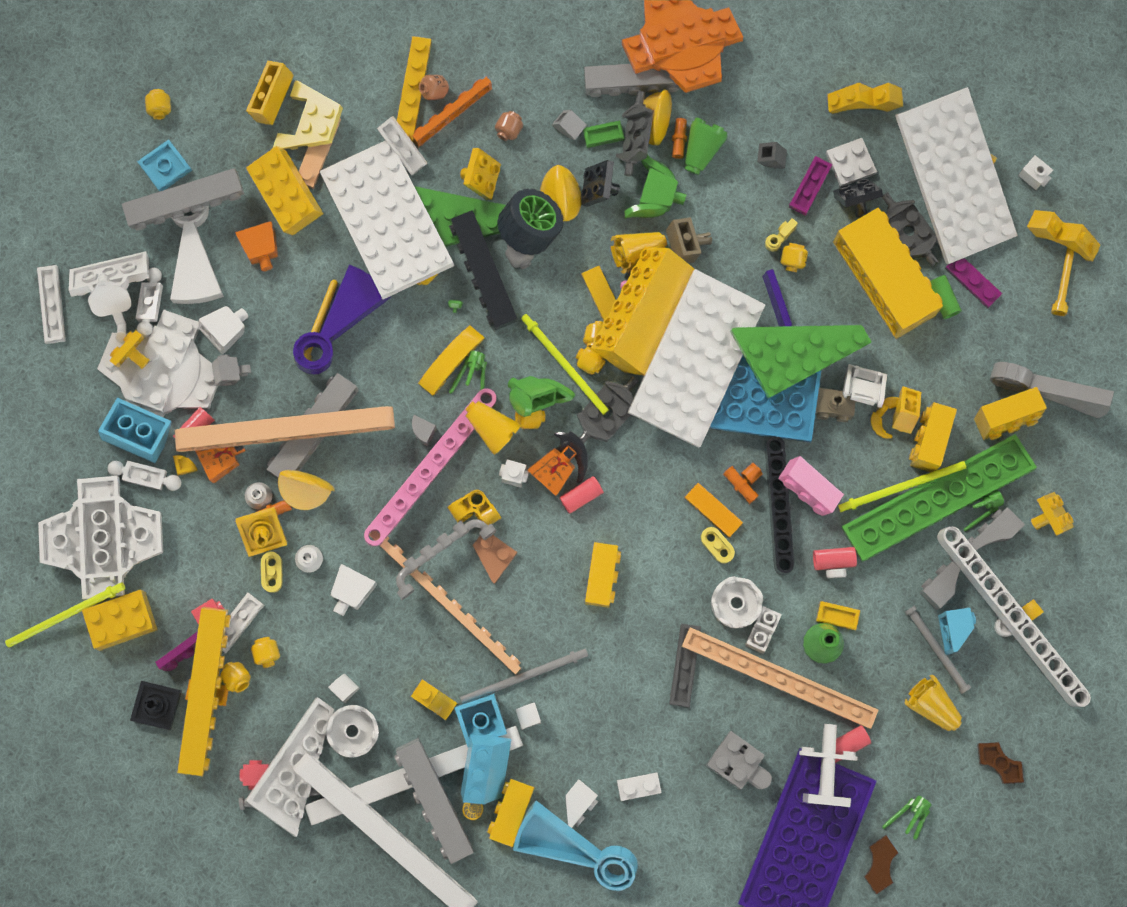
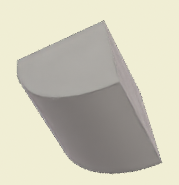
M571 109L563 110L552 124L560 133L573 140L587 126Z
M416 415L413 416L412 428L414 434L422 444L428 446L437 430L436 425Z

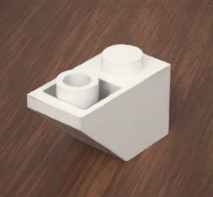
M580 780L566 794L568 826L571 828L574 825L578 827L585 819L583 813L587 809L591 811L598 803L596 800L598 795Z

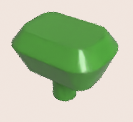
M450 299L448 305L453 308V313H457V308H461L463 302Z

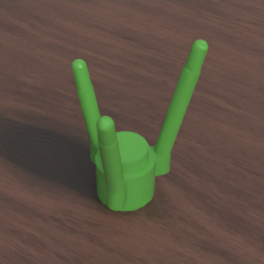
M478 351L470 352L449 391L450 394L454 392L467 367L470 370L466 386H469L474 370L479 371L481 368L480 390L484 389L487 362L484 361L485 354Z
M998 490L985 496L982 502L973 505L974 509L985 505L990 510L965 527V532L999 509L998 507L1004 505L1003 496Z
M919 795L915 800L911 798L882 828L886 829L912 807L910 811L915 815L905 833L909 834L920 817L921 819L913 836V839L916 840L926 817L930 813L929 809L932 804Z

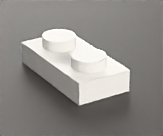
M658 773L617 780L621 801L661 793Z

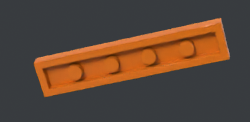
M488 77L477 80L469 91L462 92L454 103L447 104L439 115L432 116L428 121L429 123L423 127H418L412 135L416 146L419 148L492 90V83Z

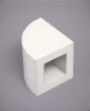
M346 674L341 675L328 687L344 703L360 689Z
M535 702L516 709L522 730L541 724Z

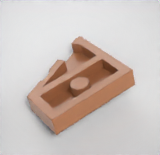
M494 535L486 540L479 536L473 544L492 583L495 584L517 552Z

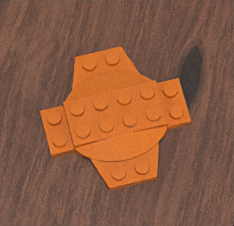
M644 0L645 24L640 29L639 35L622 39V46L635 74L650 69L657 71L661 69L666 70L670 74V78L687 93L721 82L720 53L724 51L725 46L742 42L743 35L729 7L714 12L712 8L703 9L697 7L691 0Z

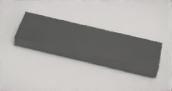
M681 623L669 705L690 708L697 653L681 646L689 628L691 627L701 632V626Z

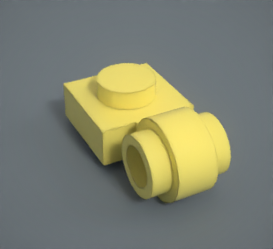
M793 218L788 223L784 221L778 228V231H780L778 235L772 234L767 237L765 241L766 249L771 252L777 251L781 243L796 229L798 223Z

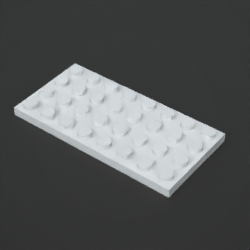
M968 87L895 115L945 263L950 264L1016 237L1017 233Z
M386 140L320 171L382 299L390 297L454 266L399 156L392 150Z
M696 269L693 270L628 413L698 448L701 447L743 355L730 330L735 327H755L765 304Z

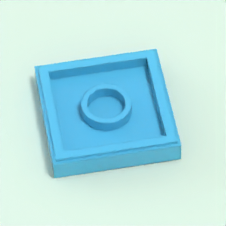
M169 139L137 161L159 192L167 189L192 171Z

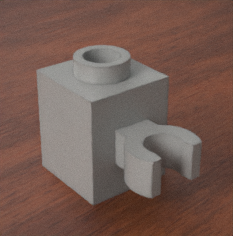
M227 354L218 356L212 362L215 386L235 385L240 380V377L248 376V373H251L250 365L238 366L237 357H230Z

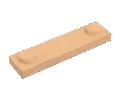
M341 118L339 119V122H338V125H337V129H338L339 124H340V122H341ZM331 144L308 147L299 169V173L307 187L315 188Z

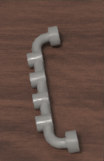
M478 519L471 520L465 524L462 521L458 522L453 526L454 532L448 536L446 533H443L436 539L438 544L432 548L430 545L425 546L419 551L421 553L420 557L415 560L412 556L403 563L405 567L398 573L396 578V584L399 589L397 592L398 596L403 600L415 591L410 583L405 584L404 579L407 575L415 572L421 565L430 561L436 554L466 535L472 528H480L479 534L483 540H486L497 531L492 524L487 525L484 521Z

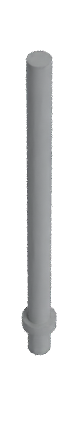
M586 648L575 653L572 651L570 655L461 696V702L464 704L572 662L575 664L578 662L577 660L588 656Z

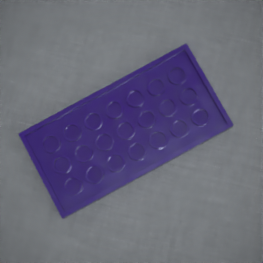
M799 748L737 904L744 907H828L877 781L835 763L834 797L850 798V807L803 802V793L819 794L822 757L799 755V751H802Z

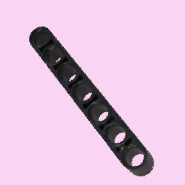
M773 436L765 445L773 561L776 573L785 576L794 568L789 490L779 479V476L786 467V453L783 439ZM777 443L780 450L773 451L770 448V444ZM771 463H779L781 470L775 471L771 467ZM780 482L783 489L780 491L775 490L773 483ZM777 501L782 502L784 510H777L774 503ZM776 522H784L786 529L779 530L776 527ZM778 542H786L787 550L779 549ZM786 561L789 564V569L782 570L779 567V562Z

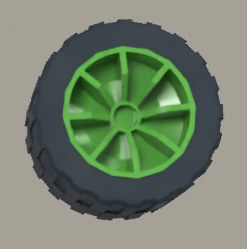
M527 188L519 190L514 194L499 213L497 225L502 239L515 251L522 254L538 255L544 252L562 231L564 219L561 209L549 195L536 189Z

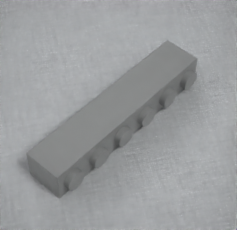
M631 64L584 67L586 96L600 97L603 94L618 96L621 93L636 95L637 91L654 94L663 90L676 92L681 89L670 78V74L662 69L660 71L650 69L635 74Z
M233 168L122 203L128 226L132 230L139 231L147 228L146 225L152 223L154 225L162 224L165 222V219L171 217L173 219L181 218L184 216V213L190 211L192 213L200 212L203 210V207L209 205L211 207L219 206L222 204V201L228 199L229 201L238 200L245 193L239 174Z
M337 373L335 377H330L326 383L327 388L323 393L320 392L314 400L316 403L312 408H308L303 415L344 411L359 391L358 387ZM324 437L283 441L279 447L280 452L276 457L273 456L269 460L267 471L276 478L284 470L300 471Z
M419 737L396 748L397 755L394 756L398 766H403L406 771L403 774L408 786L412 784L415 790L413 796L417 804L421 803L424 808L422 814L427 823L431 822L434 828L431 830L435 841H440L442 845L440 851L444 859H449L452 864L474 853L466 832Z

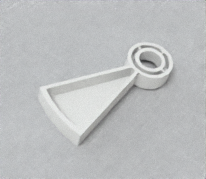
M209 206L203 207L202 211L196 212L191 216H183L177 219L171 217L176 225L183 228L170 298L173 303H203L224 297L197 230V227L206 221L209 214Z

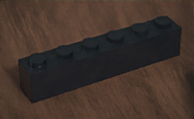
M473 210L451 218L452 225H449L453 237L457 236L458 238L457 248L460 255H465L467 261H464L467 272H472L474 279L471 282L475 291H480L482 297H479V301L483 309L487 308L489 315L486 318L490 327L494 326L495 330L517 322V316Z

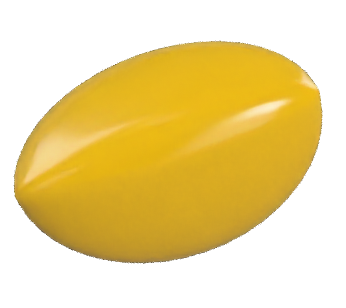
M668 90L654 93L644 99L643 102L647 108L654 110L649 144L658 146L661 144L669 126L672 98Z
M556 165L546 173L540 191L549 195L557 203L562 211L563 222L570 221L580 211L581 191L574 175L564 166Z
M284 470L279 473L278 488L280 495L288 505L299 510H310L319 507L327 500L331 491H335V488L329 482L309 473L295 470Z

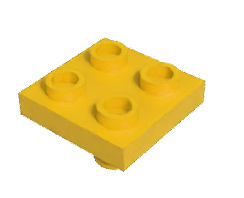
M473 148L468 168H463L460 173L461 179H464L463 184L485 200H492L501 164L480 148Z
M136 330L134 333L130 331L123 339L125 343L120 348L117 346L110 353L112 358L109 361L119 368L129 358L143 369L150 359L146 358L136 348L145 337Z
M1053 492L1037 499L1044 513L1031 519L1032 525L1036 530L1050 524L1057 536L1074 528L1072 524L1074 523L1073 518L1068 512L1066 513L1063 508V500L1058 494L1056 495Z
M275 507L236 518L235 522L248 557L287 545V540Z

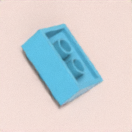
M117 398L100 426L98 433L101 440L156 463L165 447L172 422Z
M470 734L461 788V796L464 803L486 804L502 798L511 738Z

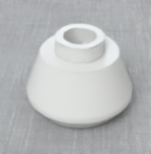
M260 482L250 485L245 492L246 503L253 509L260 510L266 508V505L270 504L272 500L271 489L266 484Z
M306 545L297 551L295 562L300 570L310 573L320 568L323 556L317 547Z

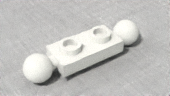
M150 268L149 278H147L149 283L141 284L136 319L140 322L137 326V331L144 337H148L152 333L153 327L150 322H157L163 289V285L157 283L162 278V273L158 268Z
M112 461L108 465L109 474L112 476L123 474L122 480L125 482L161 491L163 485H166L167 489L171 491L178 490L181 487V479L177 475L166 477L167 471L131 461H127L125 467L120 461Z

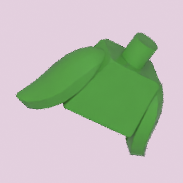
M647 154L646 159L641 160L648 174L639 205H634L625 210V219L632 217L655 218L669 212L672 202L684 205L687 194L676 191L678 181L675 180L672 171Z
M528 376L520 380L511 378L508 382V388L511 389L509 393L510 403L514 410L523 417L531 416V413L550 407L555 403L569 402L575 397V393L555 380L547 378L538 379Z

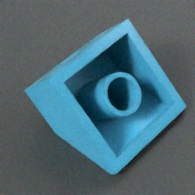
M970 608L945 611L938 615L946 655L958 652L974 629L976 618Z
M495 693L455 707L467 747L470 734L491 737L507 734Z

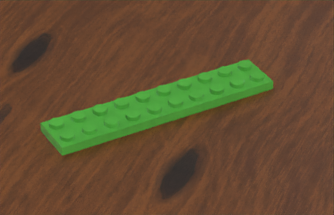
M1016 434L964 461L966 469L923 483L842 526L841 529L852 547L855 548L861 562L870 559L984 498L988 494L1036 470L1037 466Z

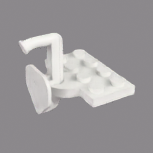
M147 252L70 269L69 292L71 297L83 296L91 292L88 297V303L92 312L100 317L113 315L117 325L115 339L118 342H124L123 339L127 335L126 321L122 312L127 311L131 307V299L127 291L129 283L141 282L149 278V257Z

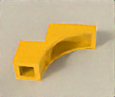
M889 82L874 88L856 83L827 94L828 110L832 114L853 109H878L889 112L903 107L902 88Z
M1035 210L1027 225V228L1035 237L1060 243L1078 253L1086 261L1093 262L1099 251V242L1083 224L1064 223L1055 212Z

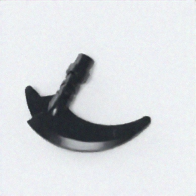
M571 431L569 433L555 432L554 435L560 439V445L556 448L560 453L567 446H570L577 453L574 457L578 465L577 483L579 484L583 480L588 467L586 447L582 440Z

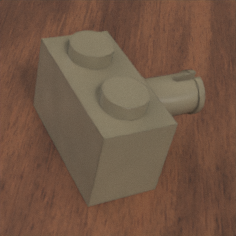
M691 217L673 220L666 229L672 251L687 263H694L700 256L701 245L712 244V237H708L711 236L710 232L695 233Z
M819 388L816 418L826 420L832 417L836 418V421L848 422V420H852L854 417L856 401L850 400V396L844 398L843 391Z

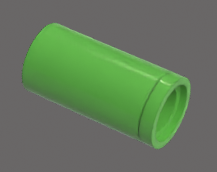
M946 275L931 280V288L940 295L943 301V307L940 309L943 319H948L961 313L962 310Z

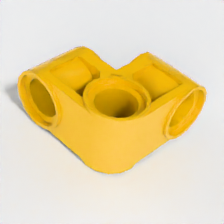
M480 490L471 491L447 507L457 523L466 521L473 514L476 515L478 520L484 521L487 525L494 524L501 519L496 508ZM475 495L483 497L482 502L478 505L472 503V498Z

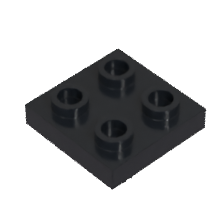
M606 160L585 169L581 205L588 207L608 200L610 194L616 196L619 193L620 185L612 183L613 161Z
M868 179L859 180L854 185H842L839 189L833 190L834 198L845 207L854 205L857 218L863 217L862 214H868L867 201L883 197L882 189Z
M141 681L130 721L171 731L182 690Z

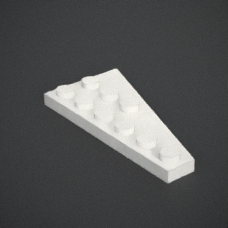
M318 697L315 698L245 800L246 803L294 837L298 835L301 818H303L304 807L312 786L299 776L293 767L306 752L313 755L317 760L319 759L326 736L327 724L334 712L332 707Z

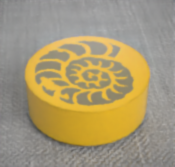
M464 803L462 808L464 816L470 820L480 818L483 814V805Z

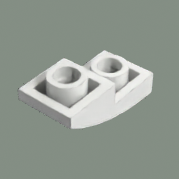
M763 606L745 646L764 654L782 614Z

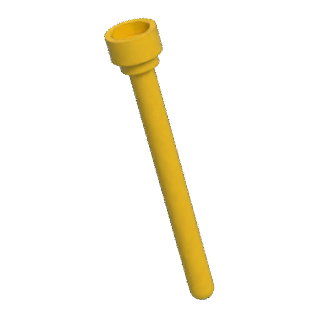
M1068 247L1058 300L1052 305L1051 310L1053 315L1066 316L1068 313V306L1065 301L1074 257V251Z
M337 280L330 282L311 332H320L338 286ZM313 347L308 348L304 353V357L309 361H312L311 352Z

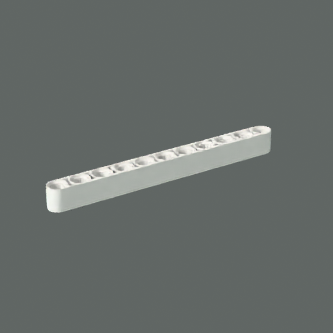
M947 527L940 530L937 538L941 546L1063 699L1073 707H1085L1088 705L1091 699L1088 690L961 531L956 527ZM947 531L953 536L951 542L946 538ZM960 547L965 550L964 558L959 555ZM973 563L978 567L976 574L972 571ZM986 579L991 583L989 590L986 589L984 584ZM999 595L1004 600L1002 606H1000L997 601ZM1012 612H1014L1017 617L1015 622H1013L1010 618ZM1025 628L1029 630L1028 638L1023 634ZM1038 644L1042 647L1041 654H1038L1036 651ZM1051 660L1055 663V668L1053 670H1051L1049 667V663ZM1064 676L1068 680L1066 686H1064L1062 683V679ZM1077 692L1080 694L1081 697L1079 702H1076L1075 695Z
M516 726L506 729L507 734L499 736L501 738H511L510 751L523 746ZM467 744L429 758L438 777L465 768L468 751ZM402 768L350 789L367 804H371L413 788L412 784L408 786L403 775L406 771ZM326 798L305 805L311 825L343 814Z
M306 752L293 767L299 776L447 906L474 907L478 903L467 890L313 755Z

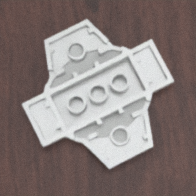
M163 310L157 326H154L151 335L145 337L136 348L146 358L150 359L143 369L129 358L119 368L109 361L112 358L110 353L117 346L120 348L125 343L118 342L115 339L116 333H112L97 368L121 387L127 402L163 418L165 414L171 413L176 408L198 409L201 407L202 409H209L218 388L214 383L212 363L199 354L198 348L194 343L199 331V322Z
M119 476L77 479L78 500L72 504L73 507L70 511L62 512L38 522L40 563L73 571L76 576L81 578L83 600H87L105 591L108 586L113 587L121 582L124 584V577H126V574L129 573L134 565L163 553L161 512L131 506L120 497ZM125 591L117 593L115 597L125 595Z

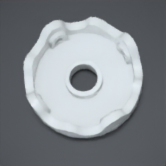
M735 576L729 577L722 581L714 590L711 599L712 611L717 620L723 625L736 629L744 628L752 624L759 617L762 609L763 595L751 580ZM733 598L741 599V608H733L731 600Z
M348 705L338 709L330 717L326 728L327 740L334 751L345 757H358L366 754L377 741L379 733L377 721L373 714L364 707L357 705ZM355 725L357 727L358 733L355 737H349L346 734L348 726Z

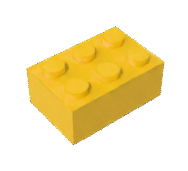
M1034 387L982 406L974 420L983 440L988 438L994 440L1001 437V434L1007 431L1010 434L1018 431L1021 426L1027 425V427L1037 424L1047 407L1038 388Z
M933 402L930 407H926L925 411L922 412L919 421L922 425L920 430H917L914 438L917 444L912 448L909 455V460H912L911 467L933 472L941 466L957 409Z
M137 590L82 610L93 648L99 651L158 630L146 592L142 590Z

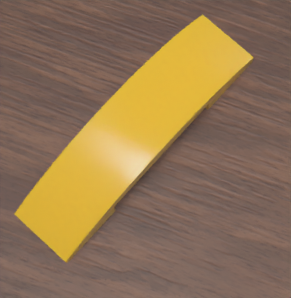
M469 325L439 355L418 384L434 396L445 384L446 379L471 351L477 348L485 337Z

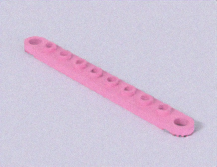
M482 389L472 400L475 403L477 401L482 402L481 397L487 394L492 397V401L485 405L493 408L496 403V394L491 389ZM465 409L365 530L364 538L368 545L374 547L383 543L475 429L465 416L467 414ZM370 532H379L380 538L377 541L370 540Z

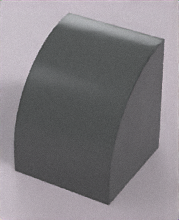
M778 142L760 143L757 162L766 167L783 169L786 164L787 150Z

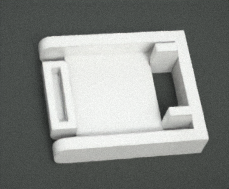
M849 364L843 388L844 398L850 396V400L872 406L876 403L877 407L882 408L887 374ZM856 377L863 378V379L870 380V381H874V383H873V382H869V381H865V380H862V379H858V378H856Z

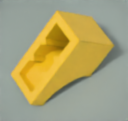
M902 386L893 415L892 428L901 432L912 433L920 417V391Z
M423 679L411 695L413 699L445 720L448 719L458 704Z

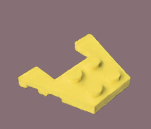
M295 80L290 97L294 100L306 101V105L296 135L277 133L273 148L278 146L282 149L290 148L295 150L301 146L313 147L331 144L343 107Z

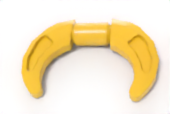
M898 397L884 399L882 408L879 407L871 415L870 423L872 429L882 438L890 439L893 437L883 429L881 417L888 408L897 407Z

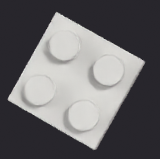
M863 138L826 151L827 158L833 164L832 169L840 186L854 183L877 173Z

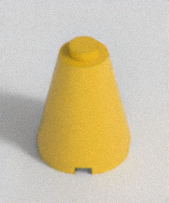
M660 232L621 234L611 237V241H614V246H611V253L617 268L621 267L623 269L620 271L623 274L630 272L637 264L640 254L645 247L665 248L667 246L666 237Z
M472 401L465 409L467 411L465 416L494 455L509 442L513 435L512 433H516L521 427L518 422L480 401L476 403Z
M929 675L931 679L927 680L924 678L909 692L911 698L909 701L905 699V705L946 731H955L962 724V716L939 680L934 675Z

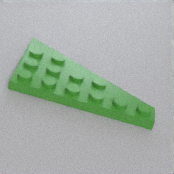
M414 186L445 247L459 243L457 236L453 237L449 225H452L451 218L471 210L474 212L483 237L500 233L497 220L499 213L506 205Z
M862 325L735 327L730 330L768 399L872 343Z

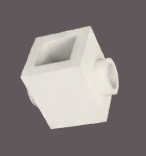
M1035 155L1018 176L1037 190L1040 185L1044 187L1051 180L1049 175L1053 169Z
M507 460L506 465H501L499 476H502V483L522 488L523 482H527L529 471H527L526 464Z

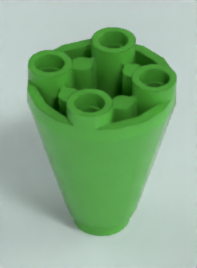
M695 118L692 121L685 170L699 175L700 171L705 169L727 140L728 136L724 128L715 124L711 127L700 118Z
M819 623L807 630L803 640L805 654L811 660L827 664L835 661L841 655L844 648V640L841 632L836 627L827 623ZM829 636V639L832 643H827L825 641V638Z

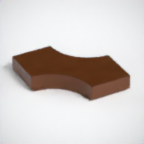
M999 742L977 744L979 764L993 768L999 774L1002 784L1024 783L1022 762L1008 758L1003 753Z
M887 835L869 846L872 854V864L867 874L863 877L875 894H878L894 883L890 876V864L898 852Z

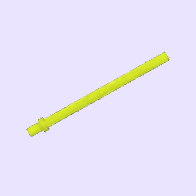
M527 314L522 316L521 320L527 325V330L533 332L599 411L605 415L609 409L539 329L538 323L536 321L533 322Z
M962 461L856 499L850 498L848 502L839 504L838 508L840 512L849 509L855 510L860 505L966 469L965 462Z
M121 582L113 587H106L105 591L6 640V646L10 648L109 597H115L117 593L125 590V585Z

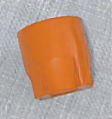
M751 463L741 472V475L752 485L763 473L757 465Z

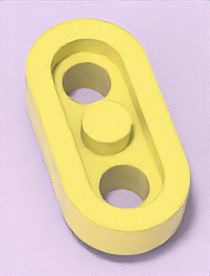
M708 527L702 532V544L718 562L725 564L733 559L735 554L734 548L718 529ZM713 535L714 541H708L707 536ZM725 550L727 551L728 555L726 557H722L720 555V551Z
M267 552L261 558V584L270 593L279 591L283 585L282 559L275 552ZM271 559L276 561L274 566H269ZM272 579L276 580V584L274 586L269 585V582Z

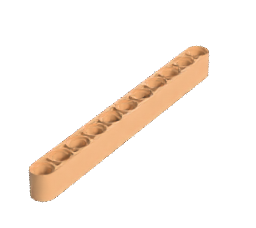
M386 406L180 428L175 430L176 451L187 452L390 430L395 428L393 407Z

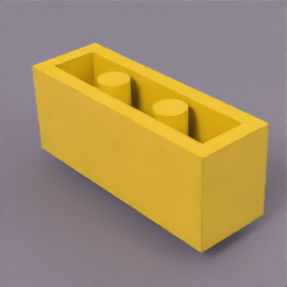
M267 61L246 110L257 123L273 125L294 76L284 63Z
M594 542L585 604L609 608V604L614 603L615 591H612V584L617 583L618 578L615 564H620L621 552L617 551V545Z
M510 779V782H505L502 794H505L502 802L498 801L494 812L498 814L495 822L491 821L487 831L490 834L489 839L510 847L514 846L515 838L525 816L534 787Z

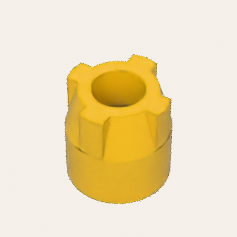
M1034 599L1022 607L1031 620L1044 613Z

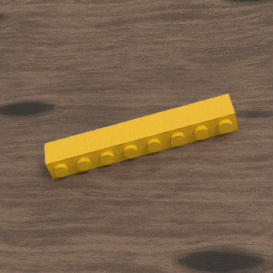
M201 608L177 773L203 776L205 771L209 770L210 758H207L208 750H212L213 738H210L211 730L215 729L216 724L213 712L214 709L218 708L219 697H216L217 689L221 688L222 683L219 671L220 668L223 669L225 662L222 650L227 647L228 636H225L226 627L229 628L231 615H228V610Z

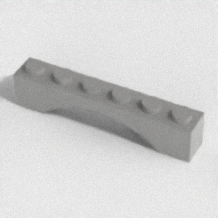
M1008 507L1003 511L998 509L991 516L993 521L989 525L985 522L977 530L979 534L975 538L971 536L968 541L975 550H978L991 543L1008 541L1025 524ZM964 549L959 552V555L963 558L965 556ZM951 557L949 558L951 562L947 566L943 564L936 570L937 576L933 580L929 578L921 585L923 590L920 594L936 610L940 609L955 594L956 582L961 569Z

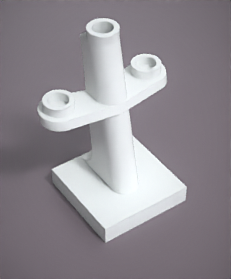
M824 724L822 753L814 752V748L802 747V751H799V755L822 757L819 794L803 793V802L850 807V798L834 797L835 759L857 761L858 757L856 752L843 751V755L836 754L837 725Z

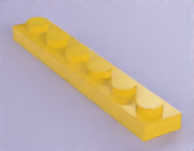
M412 36L397 122L412 142V135L416 129L422 97L419 91V84L426 75L432 43L431 39Z

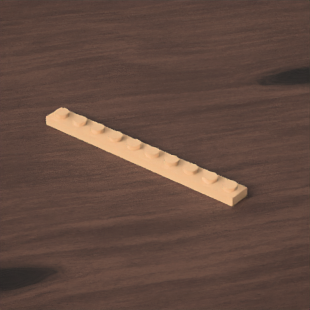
M372 531L369 536L374 541H377L380 538V533ZM387 536L379 546L404 568L403 563L407 560L402 555L404 551L397 544L392 546L388 542L390 538ZM416 570L410 574L515 675L522 670L519 667L521 662L513 655L509 657L504 652L506 648L499 641L494 643L489 638L491 634L484 627L479 629L475 625L477 621L469 613L465 615L460 611L462 606L454 599L450 601L446 597L448 593L440 585L436 588L431 583L433 579L425 571L420 573Z
M691 627L681 646L868 729L872 728L878 713V709Z

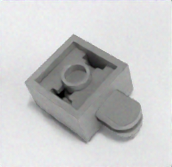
M732 731L728 732L706 764L708 768L739 790H742L746 782H749L757 789H765L772 781L771 774L759 765L765 755Z

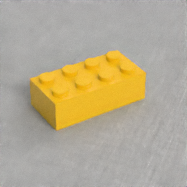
M275 146L246 167L283 232L293 236L324 214L286 150Z

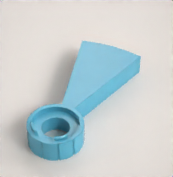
M535 801L527 811L518 830L513 851L594 868L597 881L603 887L614 891H621L630 887L638 869L637 859L630 850L622 846H609L602 851L538 801ZM618 864L624 869L625 873L621 875L612 874L607 869V865Z

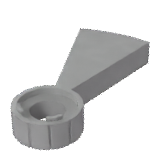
M996 362L990 377V381L995 386L1011 391L1023 392L1037 387L1042 397L1095 418H1101L1109 412L1114 396V391L1036 375L1023 366L1008 362Z

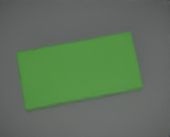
M620 120L583 129L587 148L624 140Z

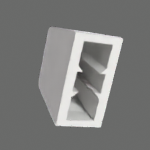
M225 306L200 318L198 328L223 355L244 334L245 326L242 322L248 318V314L242 308L233 313L229 307Z
M341 564L331 592V596L338 600L333 611L344 616L349 606L358 610L377 586V583Z

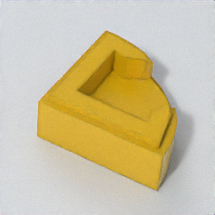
M181 455L173 456L178 476L198 471L195 463L189 458Z

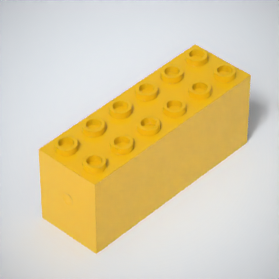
M878 207L840 229L833 243L895 339H898L935 317L943 307V301L940 295L931 288L930 280L921 273L919 263L910 256V250L907 245L902 244L900 241L899 233L889 224L886 213L881 212Z
M645 247L640 254L637 264L632 268L627 282L623 285L618 299L613 303L612 310L604 320L599 334L594 338L591 349L622 372L645 376L691 274L695 269L669 248Z

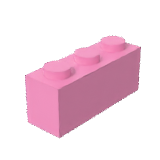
M801 456L791 459L779 476V479L786 488L794 491L801 501L809 504L813 511L821 516L833 513L844 495Z

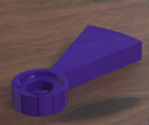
M349 264L321 333H305L294 344V361L300 370L306 374L313 375L326 371L333 361L332 342L391 298L390 296L382 299L370 274ZM310 347H317L322 350L323 355L317 361H309L304 357L305 351Z

